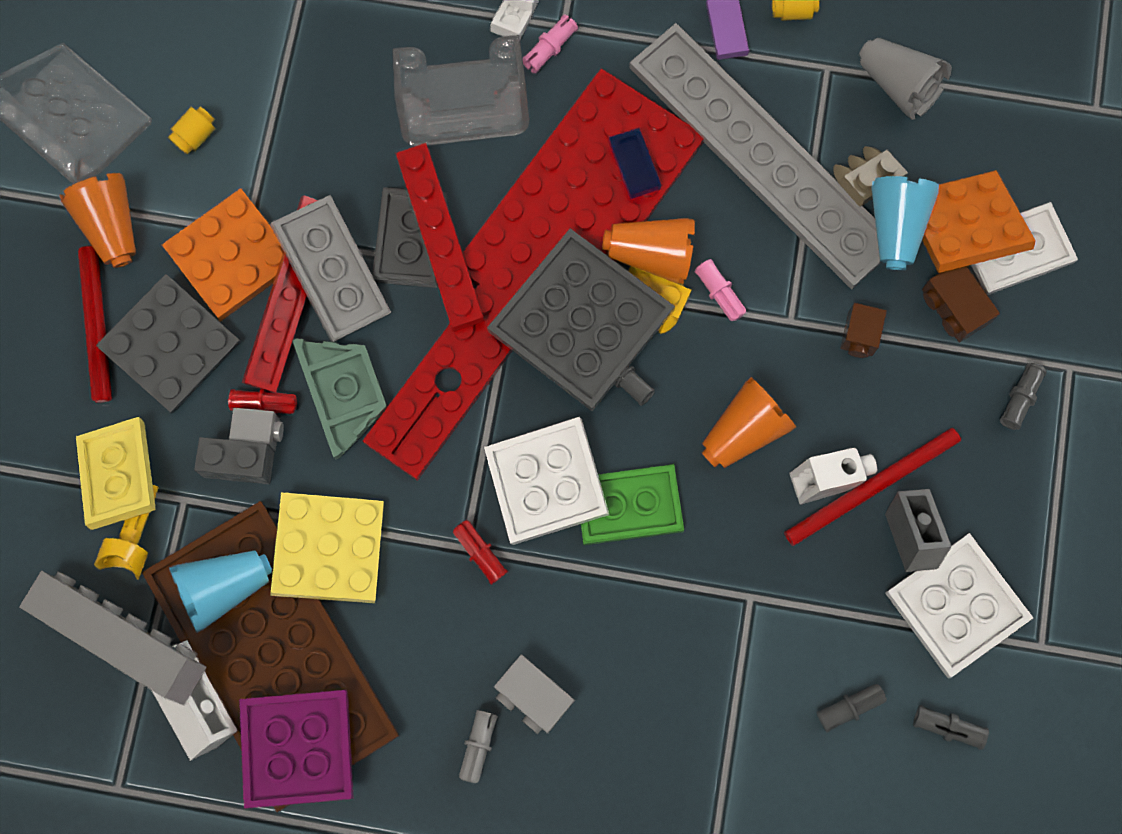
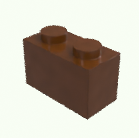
M967 266L939 273L931 278L922 289L926 304L932 310L938 312L943 320L942 324L945 331L951 337H955L959 343L991 324L1000 315V312Z

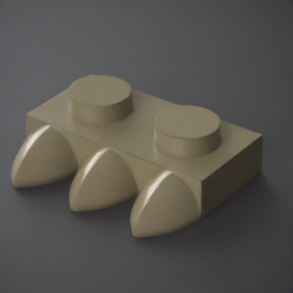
M865 146L863 148L865 159L850 155L848 157L850 168L837 164L833 166L837 182L859 207L873 199L871 187L872 181H875V178L886 176L905 177L908 174L888 150L881 152L876 148Z

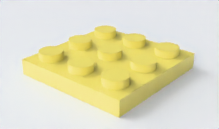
M281 492L271 596L375 603L384 501Z

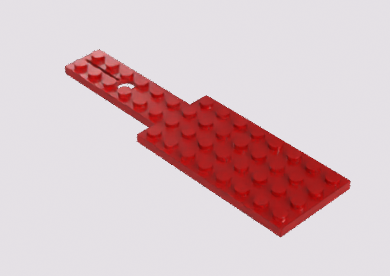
M601 68L463 252L472 283L477 285L475 292L485 321L457 331H453L451 324H449L363 439V443L418 481L512 353L510 348L487 331V327L561 238L571 228L607 255L608 250H602L604 231L611 230L612 224L647 221L702 146L704 139L689 124ZM444 369L456 370L461 376L459 388L448 392L439 390L435 382L438 373Z

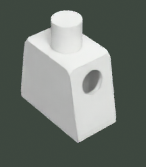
M851 448L811 457L789 474L799 504L801 505L854 489L866 481V476L876 474L877 464L871 454L860 457L858 450Z

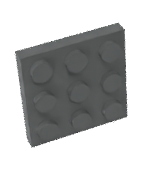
M165 274L96 346L173 414L240 344V340Z

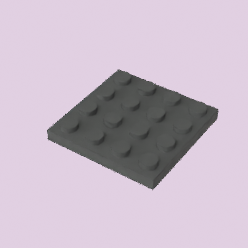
M570 228L490 323L487 331L585 407L593 411L672 314L675 306Z

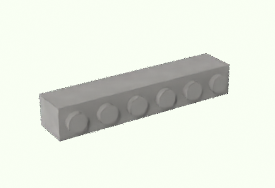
M44 571L40 572L19 607L163 698L185 705L206 669V666L194 660L197 656L196 652L179 643L174 648L169 645L172 640L171 637L154 628L151 633L146 631V622L131 614H128L126 618L121 616L120 614L123 611L121 607L106 599L101 604L96 601L99 597L98 593L82 585L79 589L73 587L76 580L59 571L55 576Z

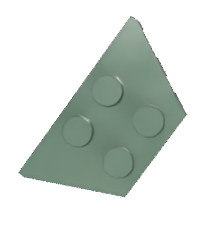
M303 339L292 340L333 458L335 460L339 459L377 421L387 408L365 345H339L336 342L327 341L315 343L305 342Z

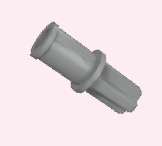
M476 710L469 740H465L464 743L467 745V749L459 774L460 779L471 783H478L487 751L491 752L492 749L489 745L498 718L497 715H491V713Z

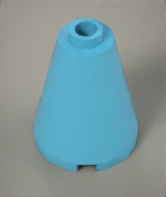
M902 176L875 178V181H872L871 190L879 258L881 262L886 263L887 269L906 270L907 265L914 264L939 193V184L919 178L918 183L907 181L908 177Z
M256 550L179 564L169 568L196 633L204 630L269 582L267 575L273 573L266 555L259 556Z

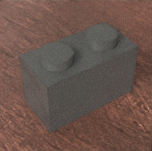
M199 437L194 471L204 478L270 484L275 452L264 443Z
M930 489L898 491L885 515L905 571L938 569L952 546Z

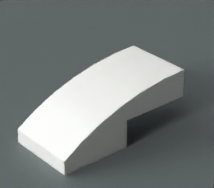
M503 0L491 22L490 32L520 42L539 0Z

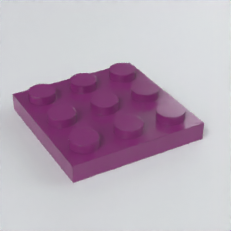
M348 690L240 699L244 809L354 798Z

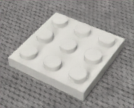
M580 417L484 447L510 544L515 545L610 515Z
M970 533L951 545L952 548L938 569L915 571L885 592L947 678L956 675L1033 619L1032 615Z

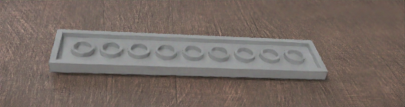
M677 23L630 62L629 68L681 120L689 124L704 139L703 142L851 290L882 263L879 258L875 218L863 206L859 207L841 185Z

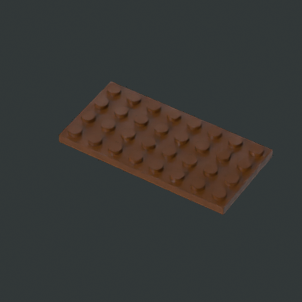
M259 501L142 572L180 642L188 641L192 650L197 653L196 657L199 663L206 666L205 673L238 730L233 736L241 750L240 699L348 690L352 766L400 736L321 600L271 596L273 573L267 575L269 580L267 584L204 630L196 633L169 568L179 564L256 550L259 556L266 555L273 572L278 527L262 501ZM279 805L273 807L276 812H280L290 805Z

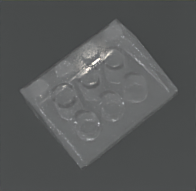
M64 43L0 74V120L72 184L101 173L152 123V119Z

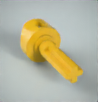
M153 485L154 500L159 489L155 485ZM150 512L125 519L119 539L105 538L103 540L94 564L98 569L102 570L110 567L125 568L132 571L137 580L140 578L148 552L137 544Z

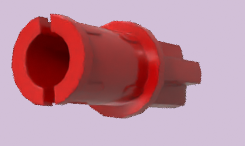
M231 389L228 407L230 411H233V408L293 414L297 408V397L294 394L268 393L265 389H260L259 392Z
M463 521L455 527L453 534L471 556L469 561L472 562L474 560L491 585L508 573L507 569L503 567L491 551L490 547L492 545L485 543L470 521Z

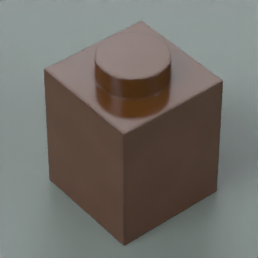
M854 303L847 315L840 349L847 350L849 355L858 358L873 356L879 348L887 310Z

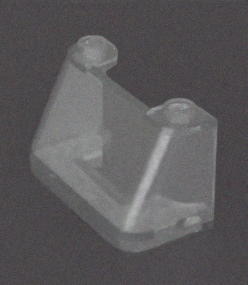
M519 35L503 36L495 39L489 47L490 59L427 66L426 56L420 49L415 47L393 49L395 101L403 139L408 144L418 146L423 143L432 145L512 136L524 132L529 126V113Z

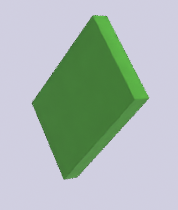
M674 464L598 474L610 515L581 524L583 545L684 532Z

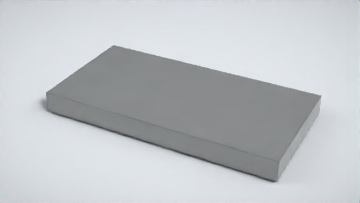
M331 195L271 222L270 226L331 342H335L391 313Z

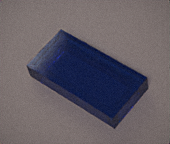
M640 128L609 137V145L630 199L660 190L661 182Z

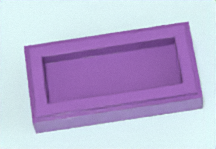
M706 0L717 60L747 56L749 48L739 0Z

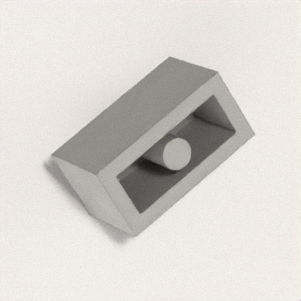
M522 654L494 686L500 692L495 698L510 711L515 706L526 714L522 721L537 734L542 729L549 733L575 702L572 697Z

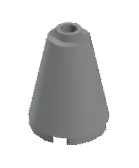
M881 38L867 41L859 54L861 57L860 65L902 112L912 120L915 119V114L922 116L933 106L944 90L939 86L943 77L949 80L952 66L945 60Z

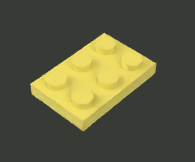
M140 417L76 436L85 525L89 529L94 530L156 510L145 423Z

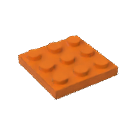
M997 170L939 184V193L922 239L938 273L1033 250L1036 241Z
M241 188L162 244L220 322L274 283L284 252L269 223Z

